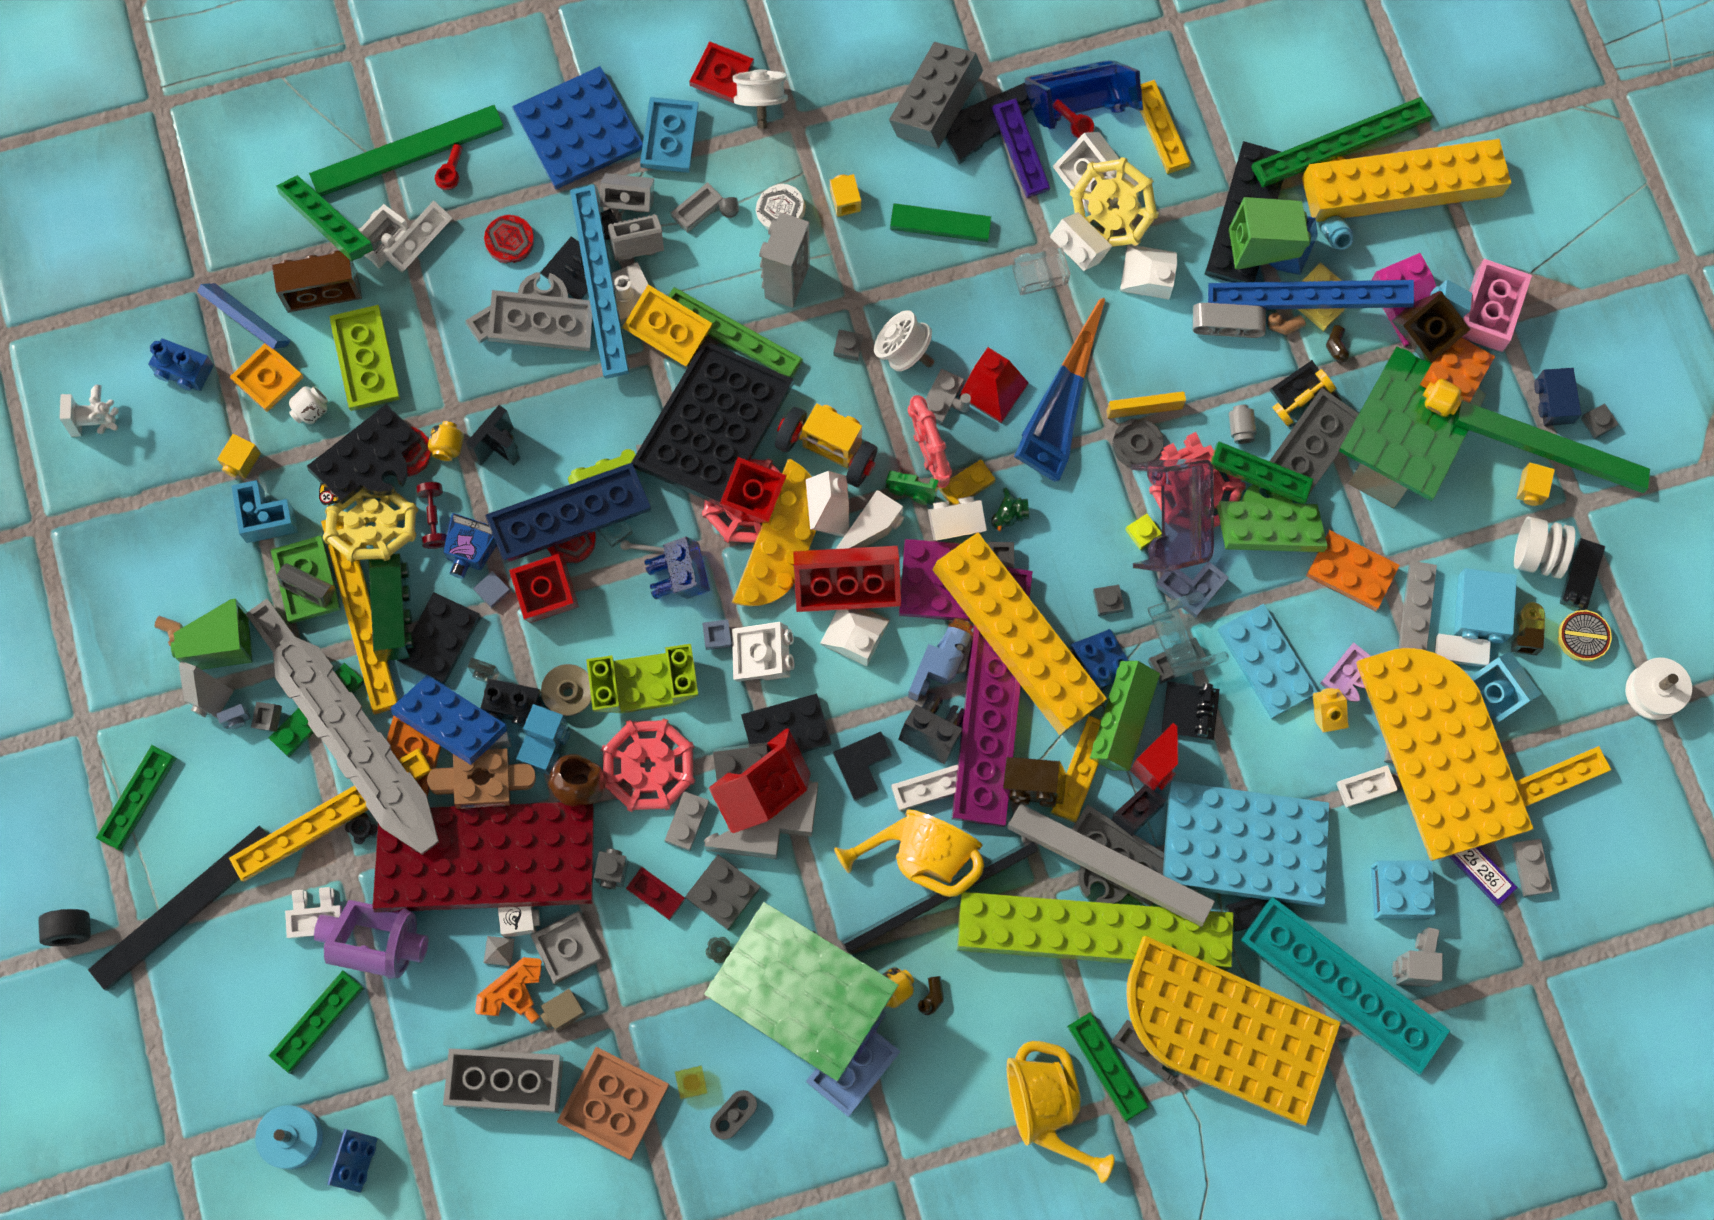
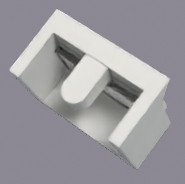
M384 204L372 213L370 219L361 228L357 229L373 246V251L364 256L379 269L387 261L383 255L409 228L404 218Z

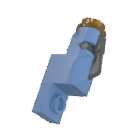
M954 619L948 625L947 631L937 647L928 644L909 689L908 698L918 701L921 694L926 695L931 683L927 678L947 685L956 677V674L965 672L973 635V626L970 623L961 619Z

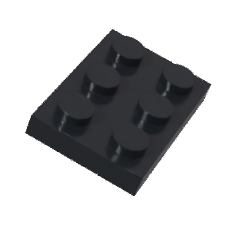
M433 592L412 631L414 647L410 648V658L399 659L397 662L425 676L428 675L445 685L481 618L480 613Z
M817 693L741 714L749 744L769 742L783 730L789 729L801 753L831 745V739Z

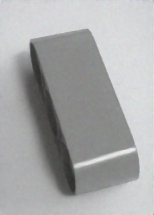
M1198 303L1193 306L1192 330L1196 334L1259 338L1265 335L1266 309L1261 306Z

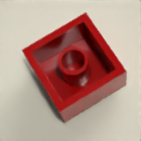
M560 554L509 570L523 619L527 622L533 623L579 608L565 558Z

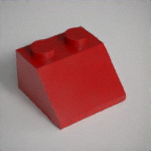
M1174 723L1135 760L1130 769L1144 785H1147L1153 791L1157 788L1163 790L1176 775L1174 769L1178 765L1177 726Z

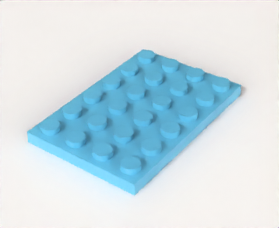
M1171 781L1168 795L1163 875L1192 890L1265 900L1273 897L1279 902L1323 907L1325 905L1329 803Z

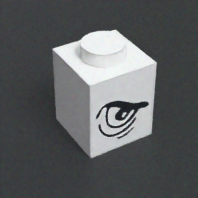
M534 906L498 908L500 931L504 938L529 935L537 932L536 926H540V915L538 909L534 910Z

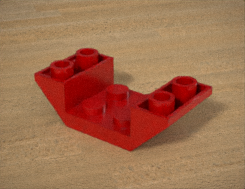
M789 729L783 730L767 744L771 751L740 775L727 773L709 787L731 833H736L769 821L808 790L811 773Z

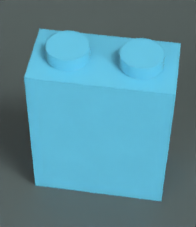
M1464 568L1458 575L1454 635H1461L1462 638L1469 639L1484 638L1496 644L1507 641L1513 635L1517 575Z

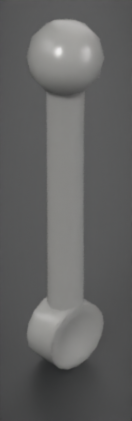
M623 540L620 543V547L623 550L630 548L664 553L667 557L674 554V549L670 545L661 548L632 544L627 540Z

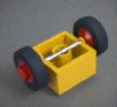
M817 403L806 421L807 412L798 407H793L778 426L775 447L788 453L798 439L802 440L804 448L847 468V483L854 487H859L866 476H870L878 450V447L870 442L865 441L862 444V425H860V422L851 416L844 417L838 414L829 405L821 406Z

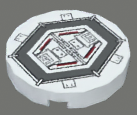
M777 184L769 187L761 194L757 201L756 213L762 225L769 230L772 220H777L780 212L802 219L805 215L806 205L802 194L795 187L788 184Z

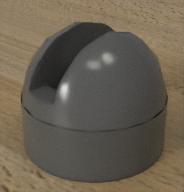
M736 197L724 198L718 202L723 216L732 218L737 215L739 203Z

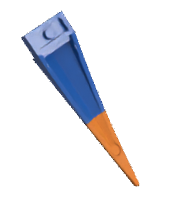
M1105 298L1098 300L1021 435V442L1014 455L1016 459L1054 482L1060 481L1069 460L1079 399Z

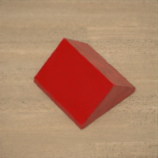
M738 457L720 505L741 521L769 523L787 475Z

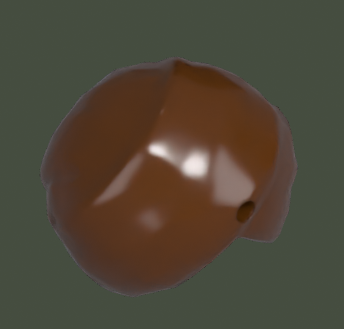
M569 754L558 759L550 772V779L548 781L549 789L562 804L572 807L590 805L597 802L602 797L606 784L601 767L578 754Z

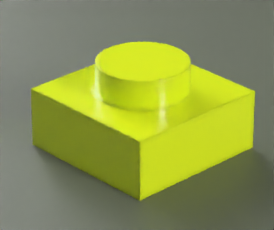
M1148 514L1140 517L1125 529L1139 550L1162 535Z

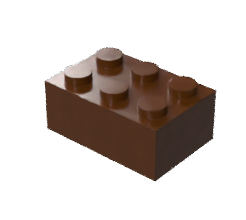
M340 250L322 256L309 255L301 260H283L279 264L272 265L276 293L287 313L362 299L358 271L353 261L351 262Z

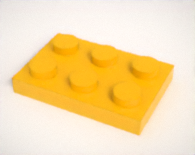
M647 285L622 328L688 368L714 324L652 286Z

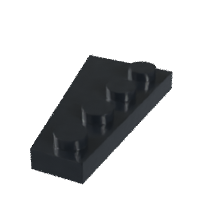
M1025 82L959 112L945 137L959 165L971 153L981 149L984 143L1001 133L992 110L993 105L1016 98L1023 116L1035 107L1036 101Z

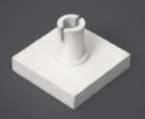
M638 262L612 273L621 324L626 322L648 285Z

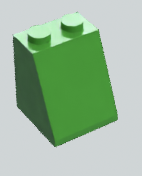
M1243 198L1229 227L1235 269H1243L1302 256L1306 247H1309L1311 242V234L1307 231L1306 226L1307 213L1304 212L1302 201Z
M236 598L230 599L174 632V642H171L173 658H176L179 662L183 661L194 665L201 670L253 663L250 625L246 609Z

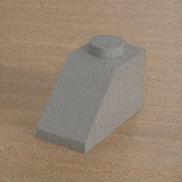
M181 661L179 671L184 701L192 705L191 711L205 718L208 714L217 718L216 714L223 710L234 690L198 667Z

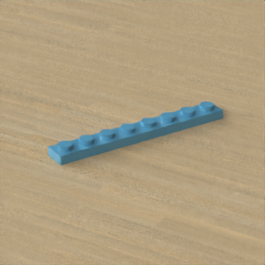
M595 185L572 189L570 193L603 376L605 379L630 374L597 189Z

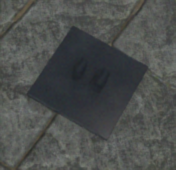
M571 236L542 269L540 274L548 279L550 273L558 277L566 286L567 293L574 299H582L588 292L580 244L579 241Z

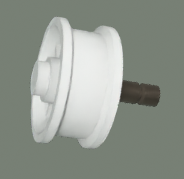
M760 69L733 76V82L737 83V96L734 97V103L744 106H756L757 128H767L766 106L788 101V95L784 93V81L787 80V74Z
M902 311L892 317L878 334L874 345L875 355L880 359L889 360L890 367L895 371H904L913 366L918 360L929 368L934 364V359L927 355L925 351L930 344L932 330L926 323L917 322L916 315L911 311Z
M1654 658L1646 661L1630 674L1626 682V697L1633 710L1642 717L1651 720H1663L1671 717L1687 705L1692 695V682L1687 671L1677 662L1667 658Z

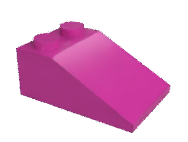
M1421 253L1376 271L1372 280H1414V302L1429 296L1436 287L1433 275ZM1407 307L1383 308L1403 346L1410 345L1392 322Z

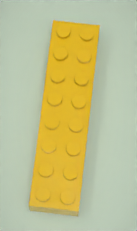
M1500 139L1309 164L1302 176L1311 217L1316 218V222L1325 221L1331 216L1350 218L1502 197L1511 185Z
M978 532L936 562L932 569L1059 736L1106 701L1107 698Z

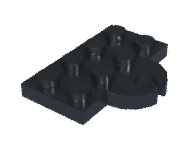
M385 404L308 464L307 469L341 504H344L361 489L371 495H391L395 493L394 488L391 484L384 483V478L389 475L396 476L398 484L402 487L404 486L408 470L403 456L421 443V437Z

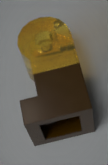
M1529 602L1517 614L1516 620L1520 626L1519 635L1511 642V652L1537 656L1544 649L1545 611L1540 604Z

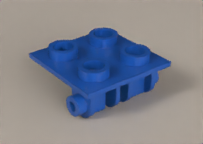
M1111 629L1071 644L1072 654L1101 691L1105 689V686L1114 683L1120 662L1129 661Z
M344 1129L327 1185L361 1193L363 1185L367 1180L371 1159L376 1151L378 1138Z

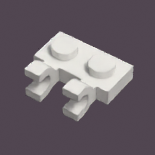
M319 888L321 907L308 909L306 908L308 902L307 891H292L293 910L285 911L287 938L314 936L315 925L321 914L340 917L342 906H334V888Z

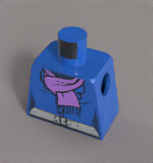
M452 513L444 554L448 560L454 562L449 574L456 578L464 579L469 567L477 570L483 569L497 545L488 524Z

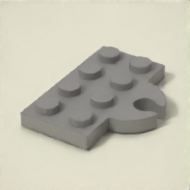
M540 272L527 276L521 282L518 293L492 290L488 341L580 351L590 350L592 326L590 300L568 298L566 286L555 275L549 274L548 282L551 287L548 290H540L537 287V283L540 281Z

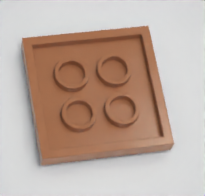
M595 1047L557 1122L632 1160L670 1084Z

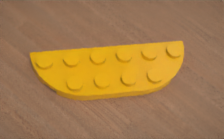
M791 459L787 460L782 474L787 475L769 523H762L732 600L734 604L751 607L761 606L785 595L795 583L793 551H808L813 541L816 530L810 529L806 479L812 478V476L805 468Z

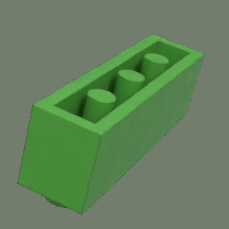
M1140 661L1120 662L1104 715L1101 718L1097 737L1093 743L1090 759L1112 771H1130L1160 676L1159 672Z

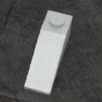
M877 490L836 549L863 548L887 536L893 528L897 530L904 519V516H902L903 506Z

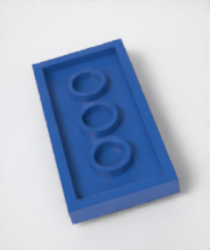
M428 675L391 707L392 715L470 765L507 732L505 723Z

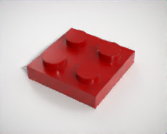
M709 41L689 84L691 87L734 103V97L737 96V83L733 82V76L743 72H750L754 65V58Z

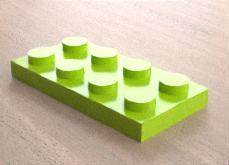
M379 304L329 316L350 411L401 400Z

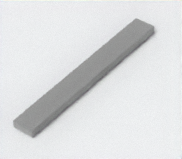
M1022 804L1019 805L1008 824L1007 829L1201 927L1215 901Z

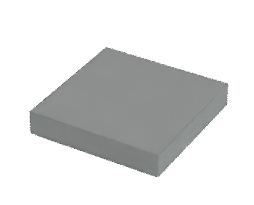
M580 911L531 934L532 940L554 985L603 960Z

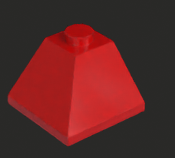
M987 347L974 366L959 398H961L962 394H969L971 397L970 405L1002 424L1029 382L1010 360Z

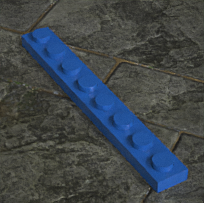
M1414 280L1208 283V303L1261 306L1265 309L1414 307Z

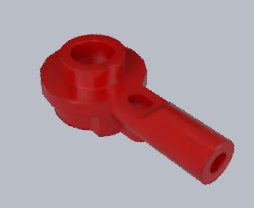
M1059 99L1054 102L1052 107L1070 122V130L1074 137L1079 139L1083 133L1094 132V122L1089 116L1083 114L1076 115Z
M455 144L453 146L447 164H442L435 174V183L442 190H451L459 183L460 177L456 167L463 150L460 145Z

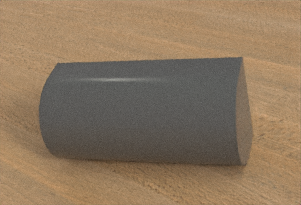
M288 563L284 564L276 575L282 588L323 608L327 607L333 597L335 590L333 585Z

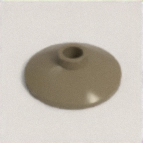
M572 664L560 665L550 670L544 677L541 685V696L546 707L563 716H573L585 710L591 702L588 673L583 668ZM570 688L573 690V694L565 696L564 691Z

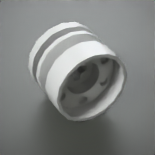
M1528 516L1518 535L1514 553V567L1534 573L1541 563L1540 570L1542 575L1548 576L1551 573L1552 577L1561 579L1567 571L1573 556L1575 528L1569 525H1565L1562 528L1560 523L1555 522L1548 532L1546 520Z

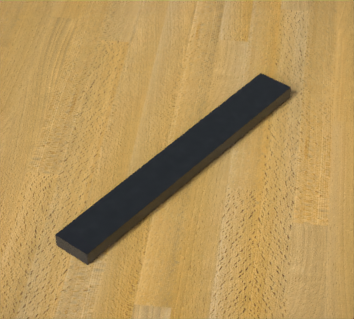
M260 825L88 969L103 990L108 991L240 879L229 858L268 836Z
M1027 841L984 864L982 875L969 888L1036 853L1038 849L1035 843ZM969 873L952 881L951 883L947 884V886L956 885ZM932 892L841 941V944L845 951L851 953L953 897Z

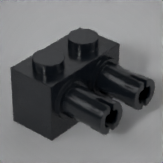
M488 678L480 708L502 721V718L512 720V724L524 727L533 704L537 706L541 704V691L538 688Z
M929 693L922 707L915 704L903 725L898 740L945 765L962 732V728L959 726L963 720L964 709L961 708L957 714L959 706L953 705L947 717L943 719L935 715L943 704V699L938 695L934 701L933 699L936 694Z

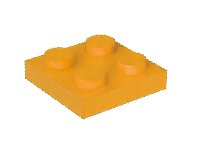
M265 343L230 376V379L266 412L274 407L304 378L284 357Z

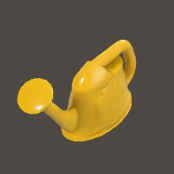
M907 810L905 818L854 848L845 850L838 847L834 848V852L842 867L847 873H851L852 864L859 856L889 840H899L901 843L896 859L902 874L910 881L947 897L958 896L965 892L980 878L984 869L983 857L978 851L983 846L981 842L947 822L915 810ZM970 858L972 859L973 869L954 886H947L941 883H950L963 865Z
M1030 1041L1023 1044L1018 1049L1015 1058L1007 1059L1009 1094L1016 1124L1023 1142L1027 1146L1034 1142L1037 1145L1087 1165L1097 1173L1100 1183H1105L1113 1170L1115 1156L1110 1154L1104 1158L1093 1157L1064 1143L1056 1134L1057 1129L1073 1123L1079 1114L1081 1096L1070 1054L1059 1045L1043 1041ZM1032 1052L1046 1053L1057 1056L1061 1060L1062 1066L1059 1062L1026 1061V1058Z

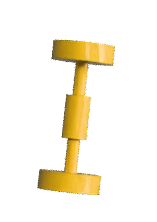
M1322 369L1315 373L1320 383L1311 390L1307 389L1295 398V403L1286 410L1279 403L1272 407L1287 427L1294 423L1288 414L1296 407H1302L1315 397L1313 394L1324 386L1330 394L1337 389Z

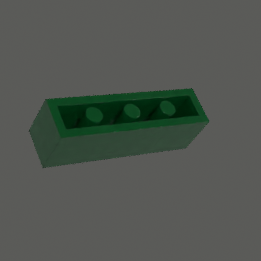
M400 553L392 554L390 560L384 561V559H368L373 652L378 662L410 658V648L414 647L412 632L408 631V625L412 624L411 610L407 609V601H411L409 585L406 586L405 578L410 576L408 563H403Z

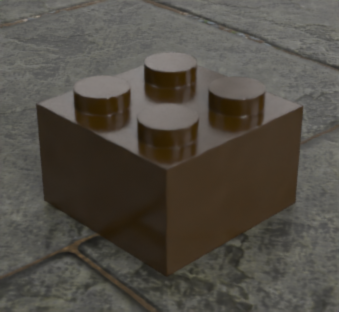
M1006 757L1003 789L1010 800H1014V804L1029 805L1030 802H1039L1040 806L1054 808L1056 804L1064 803L1066 771L1060 761Z

